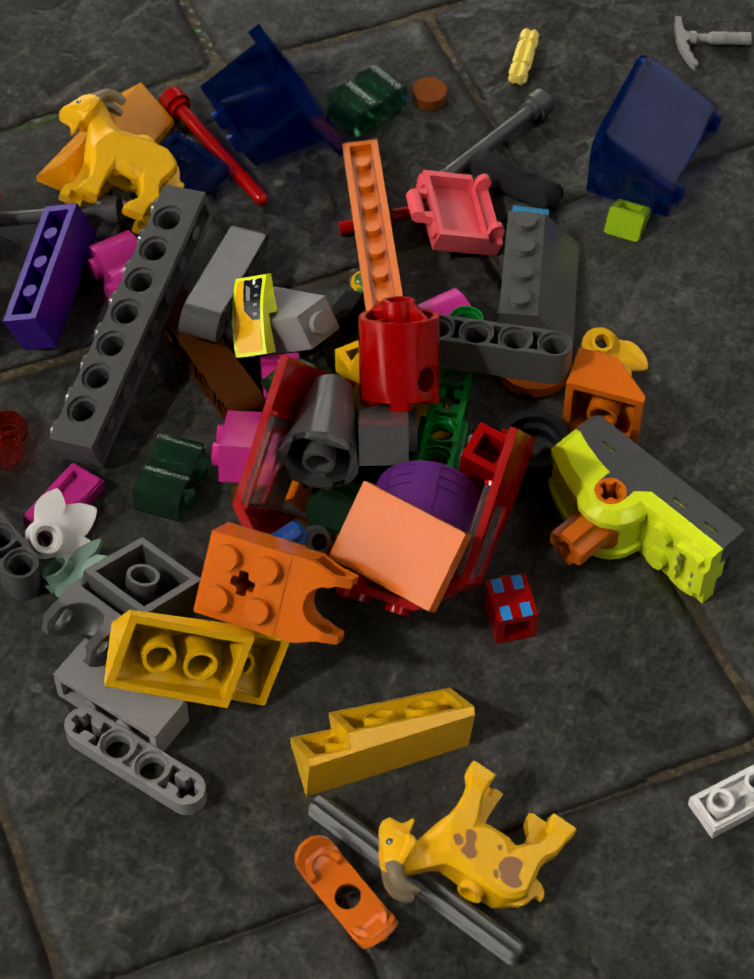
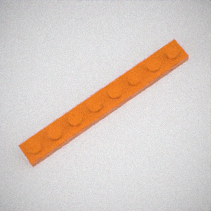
M377 139L342 143L366 311L381 302L383 298L403 296Z

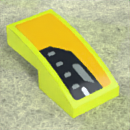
M271 273L235 279L232 301V332L236 358L276 352L269 313L278 311Z

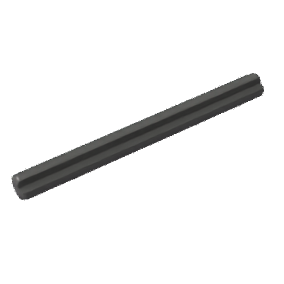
M317 795L308 806L309 816L380 868L378 860L379 835L326 795ZM423 872L412 876H404L407 881L420 888V893L416 895L418 898L505 963L513 966L525 952L523 941L431 873Z

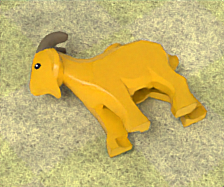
M109 88L82 95L62 107L59 112V120L69 126L70 135H73L78 129L81 132H87L83 166L76 179L62 188L59 193V200L67 204L77 203L80 207L86 195L89 200L96 203L106 181L124 191L135 192L138 198L128 201L121 212L123 215L136 220L133 224L132 232L139 234L141 229H145L151 215L152 203L156 198H159L164 185L184 188V183L180 181L179 167L172 153L167 148L156 144L152 137L145 134L137 136L120 130L112 122L109 112L122 116L121 108L115 103L119 105L126 103L123 94Z

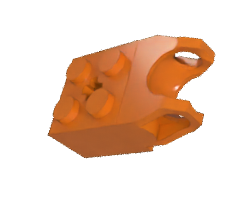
M227 522L212 530L193 612L291 643L316 641L337 645L343 640L345 631L335 626L330 620L324 618L319 613L315 605V593L320 587L351 589L353 585H357L359 575L344 569L326 554L308 549L306 545ZM246 572L249 573V581L246 577Z

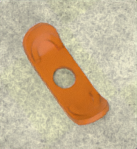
M314 835L304 840L298 846L294 864L299 873L352 939L363 949L373 948L379 942L386 941L388 935L397 927L398 920L345 859L336 845L326 836ZM354 886L361 892L360 902L354 908L343 909L336 904V894L342 887Z

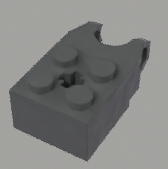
M141 537L84 570L82 578L68 585L59 599L44 613L42 631L50 636L80 633L91 637V640L85 645L86 657L83 662L90 667L106 665L111 623L128 610L194 618L196 612H193L200 578ZM63 611V613L61 614V616L58 618V620H57L56 623H55L56 618H57L58 615Z

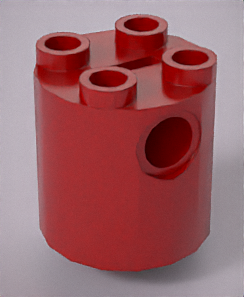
M406 296L383 298L373 308L362 312L358 316L360 404L375 406L384 403L389 404L390 411L407 412L413 410V403L427 405L439 403L440 315L436 311L418 308L415 305V299Z

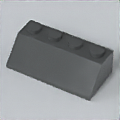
M508 211L498 322L556 330L566 333L574 341L579 243L546 214Z

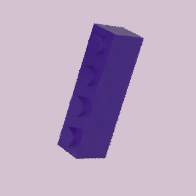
M77 203L45 206L5 313L3 323L24 350L54 348L58 345L86 260L89 256V246L93 244L97 233Z

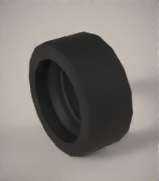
M524 410L514 413L503 421L498 430L499 432L502 431V428L509 430L511 426L531 436H540L548 439L554 445L570 434L563 421L557 416L542 410ZM552 456L542 460H529L521 484L525 486L547 484L548 479L552 476Z

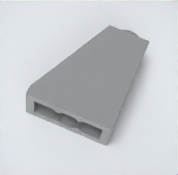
M273 286L278 311L269 313L276 352L262 355L310 350L336 332L340 327L324 295ZM231 318L222 334V338L235 355ZM260 355L240 357L237 359L260 357Z

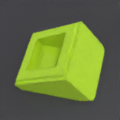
M618 199L609 208L604 232L612 236L637 242L644 231L652 209L637 203Z

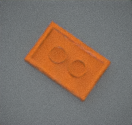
M363 481L329 557L419 607L436 613L472 535L370 482Z

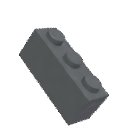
M383 403L375 406L360 404L358 425L359 466H386L409 461V452H417V407H413V410L407 412H393L389 410V404Z

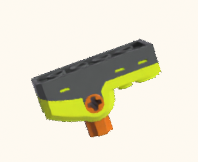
M591 416L551 448L553 470L547 484L554 504L564 522L551 532L550 542L556 548L558 556L568 565L575 563L581 566L591 556L613 560L625 558L638 551L654 569L663 571L681 591L695 597L701 603L705 602L735 575L745 529L602 416Z

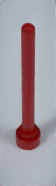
M178 86L165 90L159 98L158 102L171 117L180 119L255 204L259 206L265 205L268 201L267 194L190 110V100L184 91Z

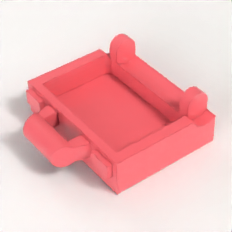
M423 170L419 174L416 188L406 193V199L412 220L417 223L426 224L432 250L497 256L503 245L502 236L505 233L503 223L497 222L488 190L491 186V179L488 174H480L475 180L472 175Z

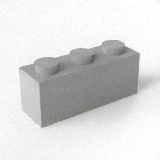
M84 638L53 673L58 696L78 708L90 707L97 710L164 752L189 722L187 701L105 687L106 665L90 667L83 662L86 657L85 645L90 641Z

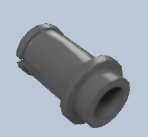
M303 525L308 537L303 545L308 546V549L326 554L331 546L329 531L321 525H310L308 527Z

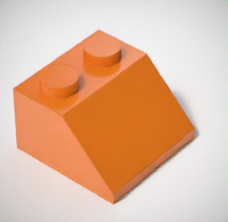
M579 347L566 382L562 421L571 433L591 416L600 415L638 445L646 396L618 357L601 351H592Z

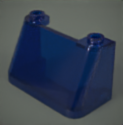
M640 54L593 140L586 191L615 201L623 199L647 206L652 209V213L668 217L673 205L679 206L683 199L686 185L681 183L682 174L701 137L707 139L710 133L716 134L719 129L722 114L718 113V105L657 59Z

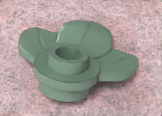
M101 538L82 545L70 558L67 555H61L50 561L42 571V577L45 580L44 585L47 590L55 593L59 599L68 585L83 577L85 569L108 557L106 555H99L103 543Z

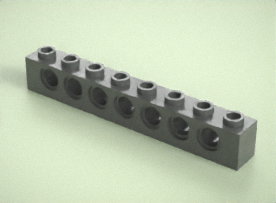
M164 185L159 198L153 201L151 215L145 229H141L138 234L135 251L131 259H128L124 265L123 277L117 290H114L110 296L109 308L103 321L99 322L95 329L91 348L88 354L83 356L80 363V372L74 385L66 393L65 405L61 414L51 426L49 439L61 458L103 468L214 216L205 192Z

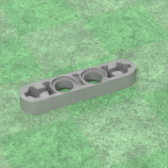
M79 707L67 715L64 729L68 743L74 749L176 813L192 815L204 808L207 802L206 784L203 777L95 709ZM89 723L91 724L93 734L86 730H83L80 734L77 733L76 727L78 725L85 728ZM95 736H97V737L100 738L99 741H98V744H97V742H96V737H95ZM115 742H124L130 746L129 752L120 758L109 756L106 750ZM150 763L160 764L165 769L163 774L156 779H146L140 772L145 765ZM173 775L175 779V785L171 783ZM178 787L184 791H188L193 787L195 796L187 794L183 799L180 798Z

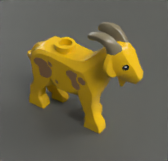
M473 760L466 770L464 776L465 790L455 808L418 840L414 835L410 834L414 825L413 818L405 823H400L392 818H387L381 822L379 827L378 860L383 884L392 898L403 903H412L414 895L420 893V888L411 884L404 876H412L423 872H440L457 884L458 893L470 902L480 903L481 901L492 909H518L527 905L531 900L536 899L538 902H541L544 899V888L536 878L539 869L545 863L556 858L561 849L572 839L577 829L554 813L548 818L547 822L535 814L529 813L523 826L526 840L521 845H515L508 836L491 825L486 824L489 815L501 799L503 793L497 789L489 788L496 774Z

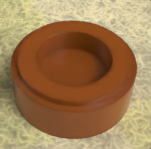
M426 77L419 79L412 88V101L415 106L422 110L433 111L440 109L447 101V86L437 78Z

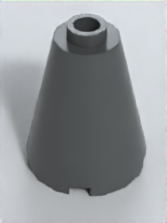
M321 375L313 381L279 447L278 463L280 467L284 464L289 470L288 476L296 482L309 487L327 489L333 488V482L345 480L344 485L352 482L358 475L359 444L352 386L340 375Z

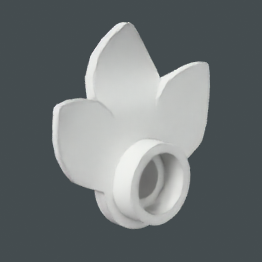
M58 488L50 490L43 494L34 506V522L27 527L24 539L35 551L39 559L56 558L61 555H67L70 558L79 547L91 542L84 536L88 534L95 521L97 508L83 503L66 505L65 499ZM40 532L48 533L51 538L50 544L47 547L41 546L37 541V536Z

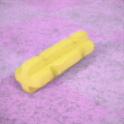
M525 28L521 31L520 41L517 44L512 60L513 63L509 69L508 80L512 84L523 85L527 81L528 72L535 55L534 50L539 42V33L535 29Z

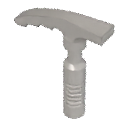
M675 16L674 31L676 45L684 61L693 71H697L698 61L694 58L693 53L690 52V45H696V42H708L710 45L751 46V32L711 31L708 34H697V31L687 32L683 27L681 16Z

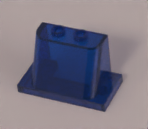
M257 24L248 31L255 44L200 86L215 109L210 113L222 130L226 128L229 130L230 133L225 137L237 153L243 151L245 156L255 166L323 141H327L339 157L343 155L342 143H347L290 60L260 24Z

